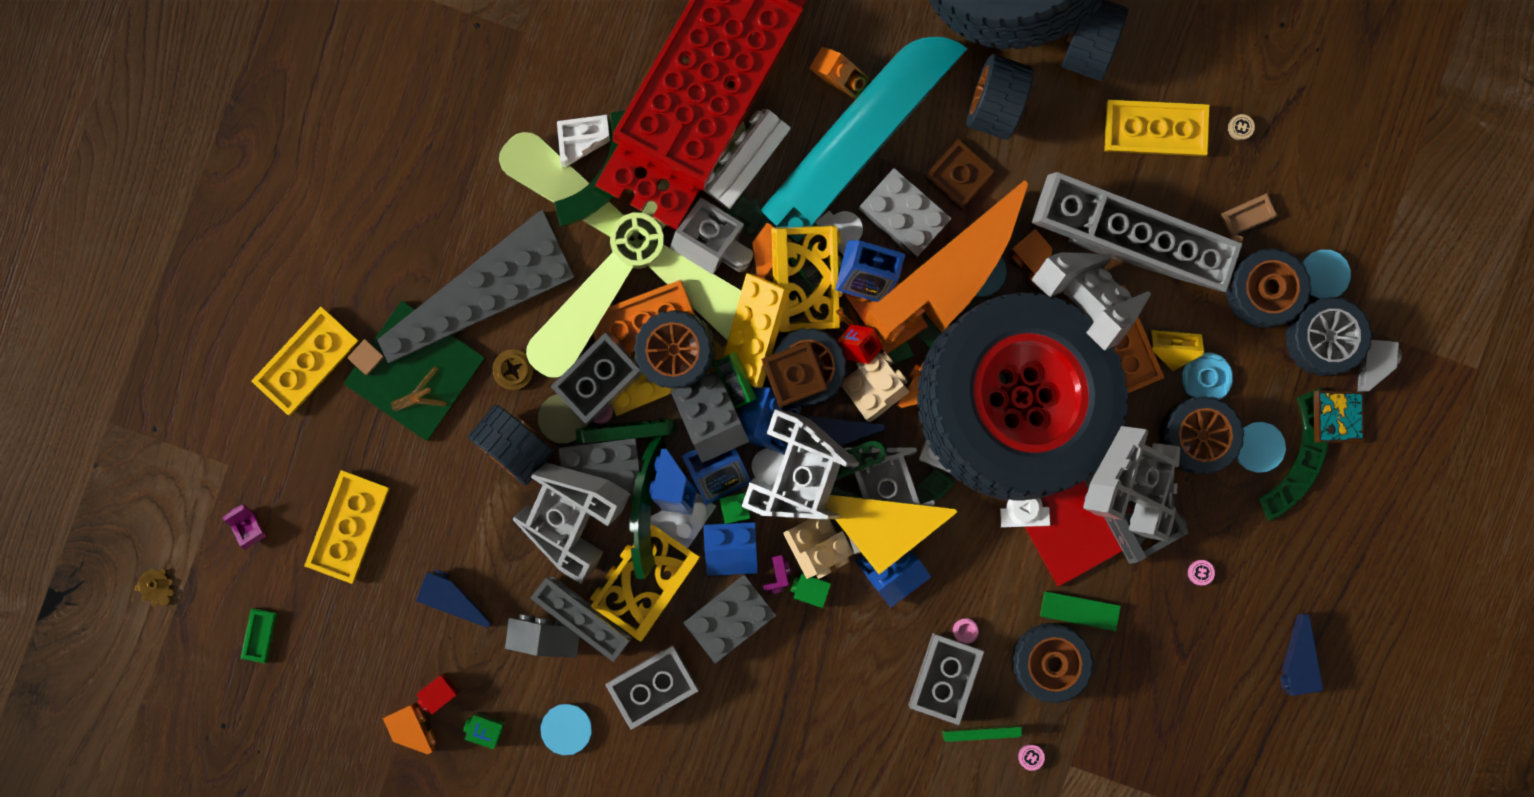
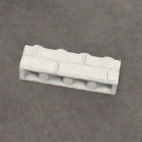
M762 109L761 112L757 110L749 120L751 125L746 132L742 130L734 139L736 145L731 152L727 150L718 161L721 165L715 172L713 171L704 189L705 193L727 209L733 206L791 129L768 109Z

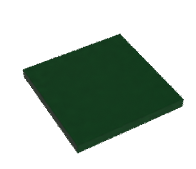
M401 301L371 343L384 358L368 376L355 366L343 384L428 442L486 358L451 335L389 364L379 345L378 339L415 310Z

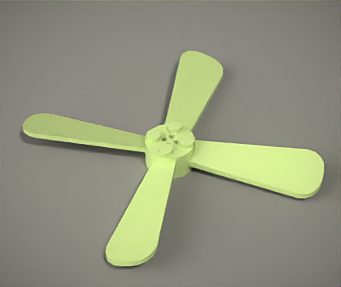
M742 122L729 147L727 148L729 152H731V150L736 145L734 143V139L736 138V136L742 130L746 132L744 122ZM522 132L515 134L507 141L499 153L501 168L508 176L553 203L576 194L589 184L570 165L562 167L560 156L539 136L533 133ZM719 162L716 164L714 172L721 165ZM661 180L658 185V189L661 191H666L670 187L669 182L666 180ZM608 202L583 221L610 237L611 255L532 337L527 346L526 355L529 363L541 374L550 378L561 377L577 361L632 269L649 267L666 284L681 279L692 308L727 341L741 290L716 275L709 273L663 244L664 235L662 230L667 225L653 218L657 210L656 203L648 202L642 213L633 212L623 215ZM639 235L643 237L642 240L638 239ZM631 236L634 237V241H630Z

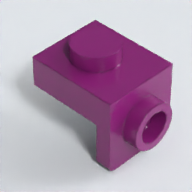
M245 504L233 508L230 513L223 517L225 523L232 528L240 547L244 550L266 537L256 514Z
M782 555L772 557L777 582L762 585L763 591L769 590V594L783 592L784 586H788L786 575L791 574L788 559L783 560Z

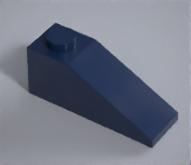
M808 416L809 419L840 446L884 430V425Z
M435 569L434 572H426L416 602L486 628L492 626L493 621L455 580L448 578L449 573Z
M1299 613L1297 615L1282 667L1283 675L1280 676L1282 689L1292 696L1323 691L1310 616L1306 613Z

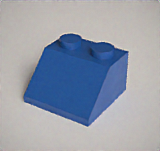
M755 522L704 525L707 576L758 573Z

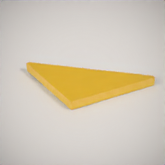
M830 495L826 505V509L841 515L840 519L835 520L878 574H881L957 513L955 509L836 495Z

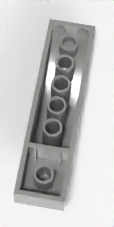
M1059 172L1047 175L1031 222L1069 237L1068 243L1098 254H1110L1113 259L1222 292L1227 290L1242 243Z

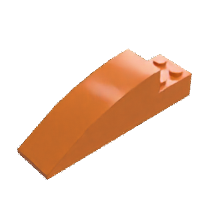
M1025 180L869 309L864 320L874 329L883 342H886L889 338L892 341L897 339L904 332V329L907 327L906 324L908 322L912 325L923 317V313L929 317L941 332L963 313L992 273L1011 238L1028 186Z

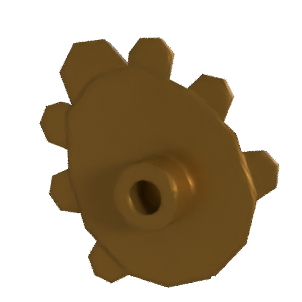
M152 569L144 572L139 578L138 585L135 586V590L137 592L140 591L143 595L142 600L144 602L151 600L153 607L157 606L158 603L162 606L168 605L170 601L168 596H172L174 593L173 590L169 589L173 581L167 579L165 569Z

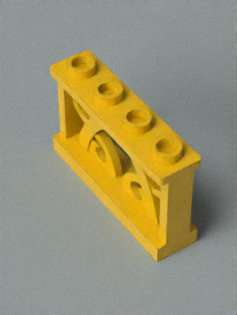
M837 226L771 227L773 283L789 289L790 292L797 291L801 298V302H799L798 297L795 300H790L788 297L779 332L796 331L802 328H840V322L843 321V309L839 307V297H842V292L836 291L835 288L842 260L838 256V246L841 245V233L839 230L837 231ZM806 234L802 246L787 241V235ZM815 235L825 237L827 241L825 250L820 251L818 249L820 242H816L812 246L811 251L807 249L811 238ZM797 254H799L800 258L797 265L790 267L788 259L794 257L797 260ZM827 257V265L821 259ZM805 258L822 275L820 283L808 297H806L801 287L788 282V276L797 273L802 268ZM827 289H828V297L823 296V294L826 292ZM825 303L828 306V315L822 320L815 319L811 315L809 308L813 305L817 312L822 313L819 308L821 304ZM804 311L809 321L789 323V317Z
M652 523L650 526L651 537H658L663 544L661 556H655L657 553L655 544L652 549L655 565H657L655 578L660 588L664 590L663 593L659 595L654 592H644L634 598L631 588V571L634 570L633 561L629 562L632 558V547L627 545L619 556L623 560L618 568L614 565L605 576L608 582L604 588L598 587L590 598L594 601L591 605L593 609L640 642L647 635L700 558L698 554ZM669 544L688 556L686 560L682 561L673 557H667ZM662 565H667L664 572H671V577L668 580L661 578ZM622 572V587L612 586ZM615 592L618 594V600L613 603H621L625 600L627 605L621 610L609 609L606 604V598L610 593ZM645 597L649 598L652 602L649 608H645L643 602L639 607L636 604ZM630 610L640 626L636 629L619 616Z

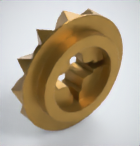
M515 349L506 350L495 359L493 376L501 387L508 390H517L525 387L532 379L534 368L529 363L524 352ZM508 360L514 366L523 364L517 370L519 379L513 374L504 376L509 370Z

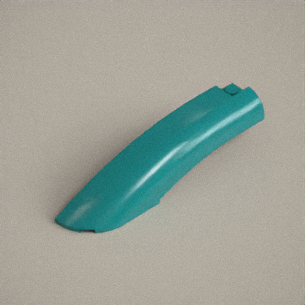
M944 37L921 38L903 47L827 131L764 205L761 211L779 227L814 226L862 169L906 122L965 53L967 48L954 40ZM792 234L789 236L798 243L806 234Z

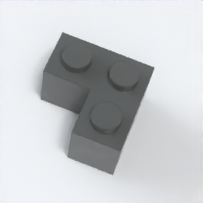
M520 614L519 619L509 618L505 649L535 656L577 658L580 636L558 619H556L555 623H551V619L536 617L535 620L533 615Z

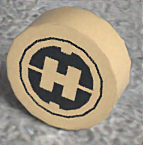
M1244 114L1235 116L1228 124L1229 135L1233 139L1240 141L1249 138L1255 129L1253 120Z

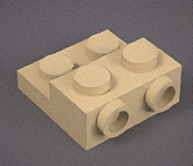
M885 351L883 353L879 352L869 364L858 362L856 365L859 368L846 377L842 384V388L869 423L910 392L905 386L908 380L899 369L896 372L892 369L891 365L894 362Z
M809 519L783 533L806 579L814 575L819 579L831 573V566L835 565L837 569L849 563L848 557L854 554L843 531L837 533L830 519Z

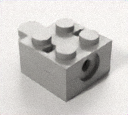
M702 198L699 199L679 226L670 246V249L711 274L715 273L722 262L738 272H743L749 267L753 257L752 250L737 242L744 224Z

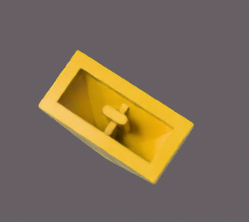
M1151 330L1152 351L1172 371L1197 359L1204 353L1202 334Z

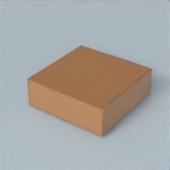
M365 339L348 357L367 376L384 358Z

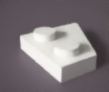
M607 115L557 121L562 167L572 164L610 142Z
M697 493L692 515L662 510L651 516V523L689 548L716 508V505L713 503L705 505L701 495Z

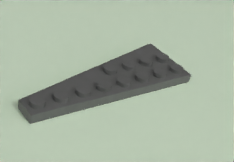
M543 210L536 213L381 336L378 342L387 362L390 364L573 280L574 276Z

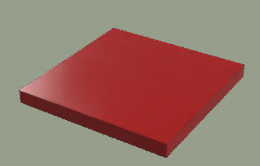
M1085 481L1067 490L1040 498L1043 507H1049L1050 526H1024L1058 587L1122 552L1105 518L1083 509L1088 492ZM1129 503L1125 513H1133Z

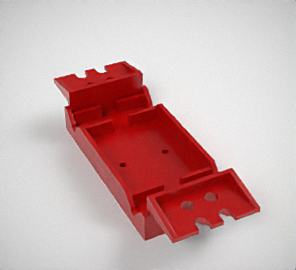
M690 0L613 132V142L618 144L595 186L618 199L624 190H632L635 196L630 203L631 206L642 211L647 202L652 201L656 203L657 210L653 218L677 230L700 190L704 191L716 164L725 154L775 66L788 37L801 20L803 8L807 0ZM683 58H688L690 60L689 63H683ZM729 82H732L735 84V86L733 88H729L727 84ZM637 168L646 169V177L642 179L637 178L635 170ZM660 180L669 182L670 187L666 191L658 189L657 183Z

